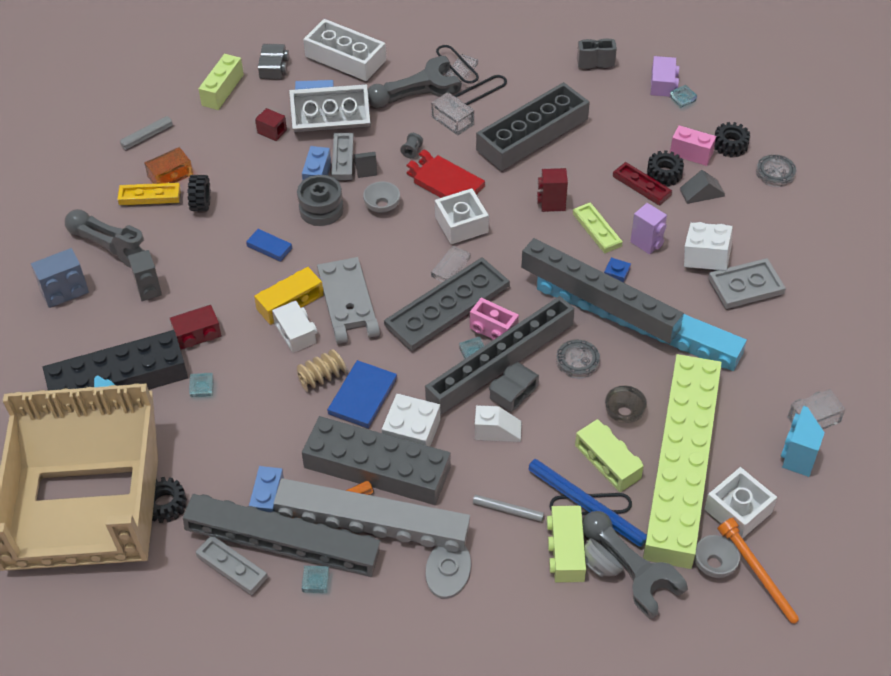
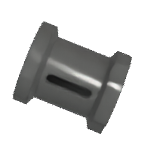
M414 132L409 133L407 142L400 148L401 153L407 158H415L417 149L423 144V138Z

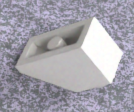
M476 405L475 440L521 442V420L501 407Z

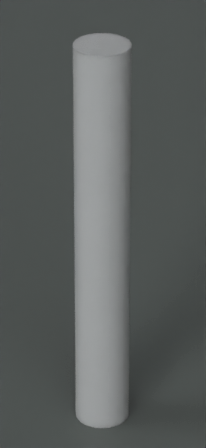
M476 494L473 499V504L539 522L543 521V512Z

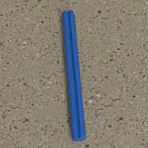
M538 459L530 462L529 471L588 512L602 511L606 513L612 521L614 530L637 546L641 547L644 545L647 534Z

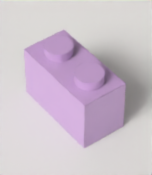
M654 56L650 95L673 97L674 89L678 90L679 78L675 77L679 75V66H676V58Z
M646 203L634 213L630 242L648 254H651L655 249H659L664 243L663 236L667 227V215Z

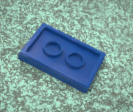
M357 360L328 407V414L369 429L396 382L397 374Z

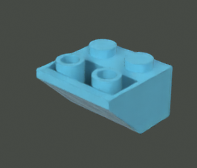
M803 406L800 414L795 413L781 458H784L782 468L809 477L825 432L809 408Z

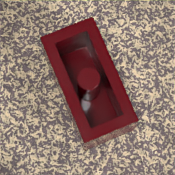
M566 168L542 169L541 177H538V190L540 192H537V204H541L542 212L566 211L568 189Z
M212 305L170 317L172 330L175 331L180 350L222 336Z

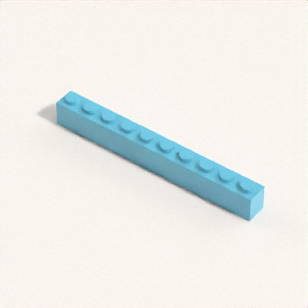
M538 277L537 290L556 298L561 296L568 303L633 329L640 334L657 339L662 343L669 344ZM684 314L681 330L669 345L702 359L722 362V368L734 371L744 353L747 339Z

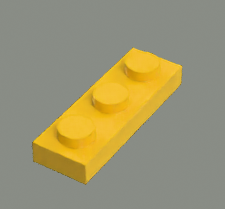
M180 183L119 185L117 200L119 205L179 203Z

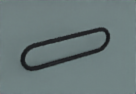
M441 45L436 49V53L438 56H442L439 53V50L441 48L445 47L451 49L460 58V60L476 75V79L472 81L465 80L450 65V69L464 83L472 84L478 81V73L459 55V53L453 47H451L450 45Z
M493 75L454 95L452 103L457 107L467 106L504 87L507 84V79L502 75ZM499 77L504 80L502 85L464 104H457L454 101L456 97L493 78Z
M624 493L589 494L592 497H625L629 502L628 507L623 510H612L616 514L625 513L632 507L631 498ZM565 495L555 496L550 501V510H552L553 503L556 500L569 498ZM588 511L581 512L582 515L590 513Z

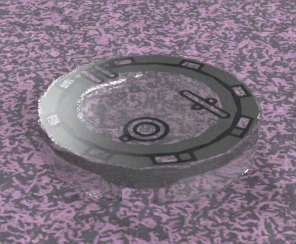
M778 154L762 157L756 166V176L760 177L766 185L773 187H783L787 183L793 182L797 172L796 165L792 160Z
M569 340L563 343L557 350L556 364L561 372H565L571 378L581 379L589 377L599 368V351L592 343L586 340Z

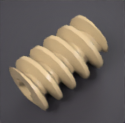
M334 349L329 350L328 354H321L320 358L314 357L313 362L307 360L305 366L302 364L297 366L298 379L306 392H308V384L315 389V381L323 385V377H326L328 381H332V373L338 378L340 377V369L345 374L348 371L345 362Z

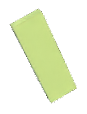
M591 202L573 209L575 218L604 254L622 247L623 241Z

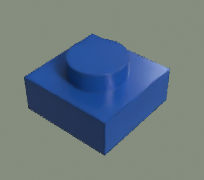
M611 257L604 273L624 283L630 271L631 263Z

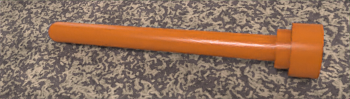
M733 517L718 526V531L723 537L726 536L727 539L732 540L789 622L797 623L799 620L798 615L739 535L738 523Z

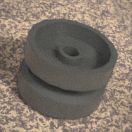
M314 175L304 179L299 184L297 189L299 212L301 218L306 223L313 226H326L339 220L343 214L342 188L335 178L328 175Z

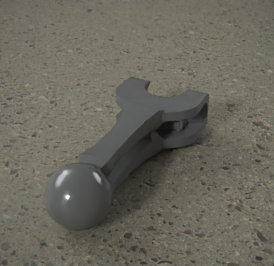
M439 56L430 59L426 63L424 70L408 78L386 82L384 85H371L367 89L368 103L374 108H382L387 103H392L397 99L410 95L432 93L438 97H447L459 92L462 83L457 76H443L450 68V61L446 56Z
M80 209L70 211L65 217V227L71 234L80 235L82 238L102 245L112 254L117 255L129 268L131 266L128 256L145 251L139 246L144 241L142 232L131 225H127L124 228L113 227L99 221L92 215L89 216L87 212Z
M592 511L583 518L584 536L587 539L592 538L600 542L623 565L633 580L634 604L648 618L652 619L659 614L658 603L652 596L655 590L667 588L676 595H682L688 590L686 580L674 566L665 562L650 563L629 548L614 531L612 521L606 513Z

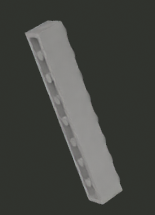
M283 478L280 480L273 503L275 512L285 517L301 518L305 522L321 523L330 528H347L355 533H372L380 538L392 537L401 542H418L426 547H444L451 552L464 551L470 523L469 514Z

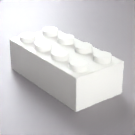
M323 19L303 39L306 57L364 81H367L386 61V44L384 42Z
M367 84L289 90L292 128L294 132L370 127Z

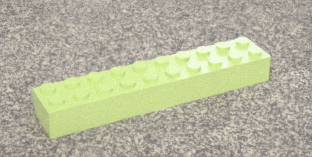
M676 355L643 558L647 561L665 562L672 566L692 569L696 553L722 363L720 361Z

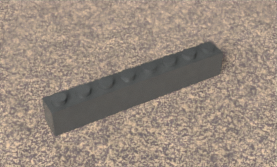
M535 238L522 250L521 268L670 344L681 330L683 312Z
M561 296L557 297L425 385L426 401L440 404V415H442L498 377L508 366L520 362L573 325L575 308Z
M192 494L183 516L184 530L368 577L373 575L380 551V540L369 535L361 536L345 529L337 530L329 528L325 524H313L305 522L301 518H289L277 512L269 513L253 506L245 507L229 500L213 499L205 494Z

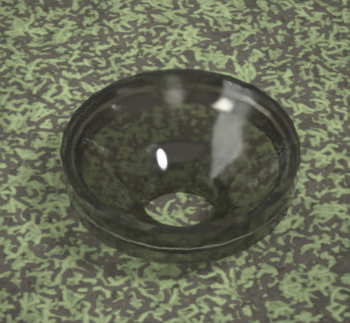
M632 386L615 387L608 392L605 399V408L608 415L620 423L638 421L644 415L647 407L644 394ZM626 407L630 409L631 413L629 415H622L618 410Z

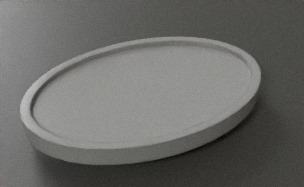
M439 546L432 550L426 564V582L429 590L436 597L441 599L452 598L465 587L471 569L470 554L466 546L464 551L458 550L456 552L448 551L444 547Z

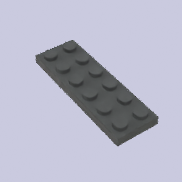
M481 257L386 318L384 326L413 351L469 314L480 298L490 300L510 287V281Z

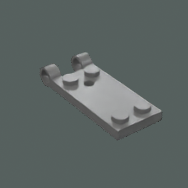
M358 257L318 264L317 269L322 281L323 293L336 343L348 342L346 329L366 326L369 338L380 336L378 322L374 315Z

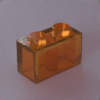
M180 147L144 162L147 177L153 184L176 183L193 175L191 160Z

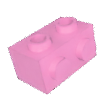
M679 125L672 137L670 153L672 151L674 156L678 154L682 159L707 166L714 151L716 136Z
M480 298L470 311V329L492 340L519 322L518 314L483 298Z

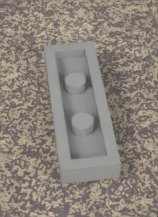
M334 133L332 177L336 180H352L353 133Z
M209 537L195 552L197 558L250 595H253L268 578L265 571L215 537Z

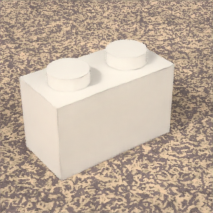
M293 301L272 310L274 324L292 353L316 344L315 334H317V329L313 322H309L304 307L300 308L298 303Z

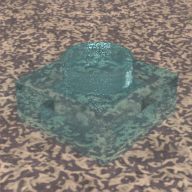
M687 85L670 92V98L681 108L697 100V95Z
M480 337L459 343V349L464 359L484 347Z
M213 373L190 374V397L213 396Z
M304 566L302 592L327 593L329 566Z

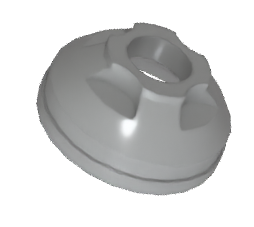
M379 181L367 186L363 193L365 205L370 210L384 213L391 211L399 204L400 191L397 186L390 182ZM381 201L388 203L384 207H380L377 205V203Z
M709 535L697 543L694 559L698 568L706 575L723 578L731 575L736 570L740 561V554L737 547L729 539L719 535ZM715 558L719 560L721 566L713 568L708 564L707 560Z
M592 538L587 541L584 548L585 562L600 577L617 576L624 570L619 561L601 544Z

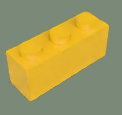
M306 267L254 295L256 309L272 325L274 323L272 310L296 301L300 308L324 296L323 285L316 274L309 267Z

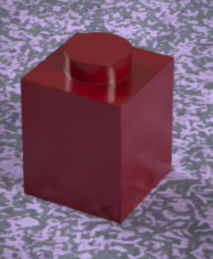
M268 108L255 119L257 133L274 141H277L287 131L285 115Z

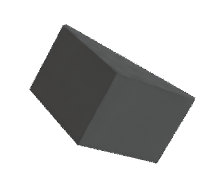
M376 152L354 155L358 178L377 176Z
M700 170L680 187V191L687 204L725 197L719 181L703 170Z

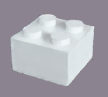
M473 189L435 200V218L450 244L488 233L489 215Z
M702 222L690 223L685 243L684 267L727 271L732 247L733 226L705 224Z
M396 394L382 427V433L431 446L441 420L440 404Z
M740 467L708 494L704 510L721 524L733 517L739 525V535L743 539L773 512L777 496Z

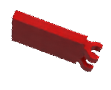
M425 149L418 154L422 157L418 161L419 164L423 165L422 167H419L413 160L406 165V167L410 168L406 173L410 177H414L415 184L440 198L468 189H473L477 195L485 187V180L439 155L433 158Z

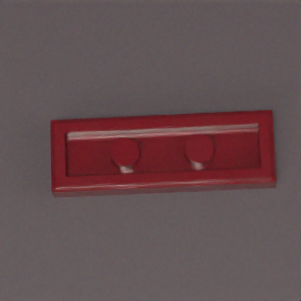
M624 162L613 171L615 179L659 206L672 195L671 189L627 162Z

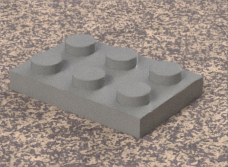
M768 258L727 268V271L718 270L710 272L708 277L726 309L785 294L786 290Z

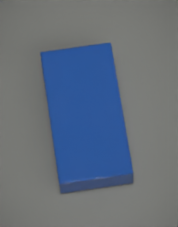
M257 229L246 241L247 247L280 262L292 249L291 243L260 229Z

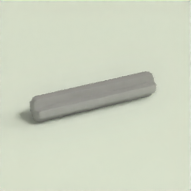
M165 116L120 140V144L124 150H127L173 125L172 120Z

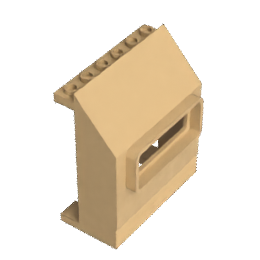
M147 384L111 385L107 387L40 390L36 392L4 394L3 403L10 417L0 466V571L148 561L158 452L152 390H148ZM132 472L130 493L126 495L37 501L39 483L43 478Z

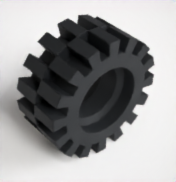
M727 122L726 125L722 123L721 126L717 127L714 135L716 136L714 149L718 150L719 154L723 152V156L726 157L729 154L733 158L734 155L739 157L740 154L743 155L745 151L747 152L750 141V131H748V128H743L742 124L737 126L736 122H733V125L730 122Z
M664 150V153L658 151L657 154L653 153L652 157H649L647 175L661 184H666V187H670V183L673 186L676 185V182L679 183L684 169L683 159L680 158V155L676 154L674 156L672 151L669 154L667 153L668 150ZM661 167H666L670 170L661 169Z
M190 175L187 189L190 211L209 210L211 189L208 175Z
M161 477V481L158 482L156 478L152 521H156L158 518L159 523H163L164 519L168 523L172 522L171 517H174L176 520L179 518L178 513H184L183 508L187 506V499L183 486L180 485L178 480L174 482L173 478L169 477L168 481H166L165 477ZM160 496H173L172 501L168 504L157 505L155 503Z

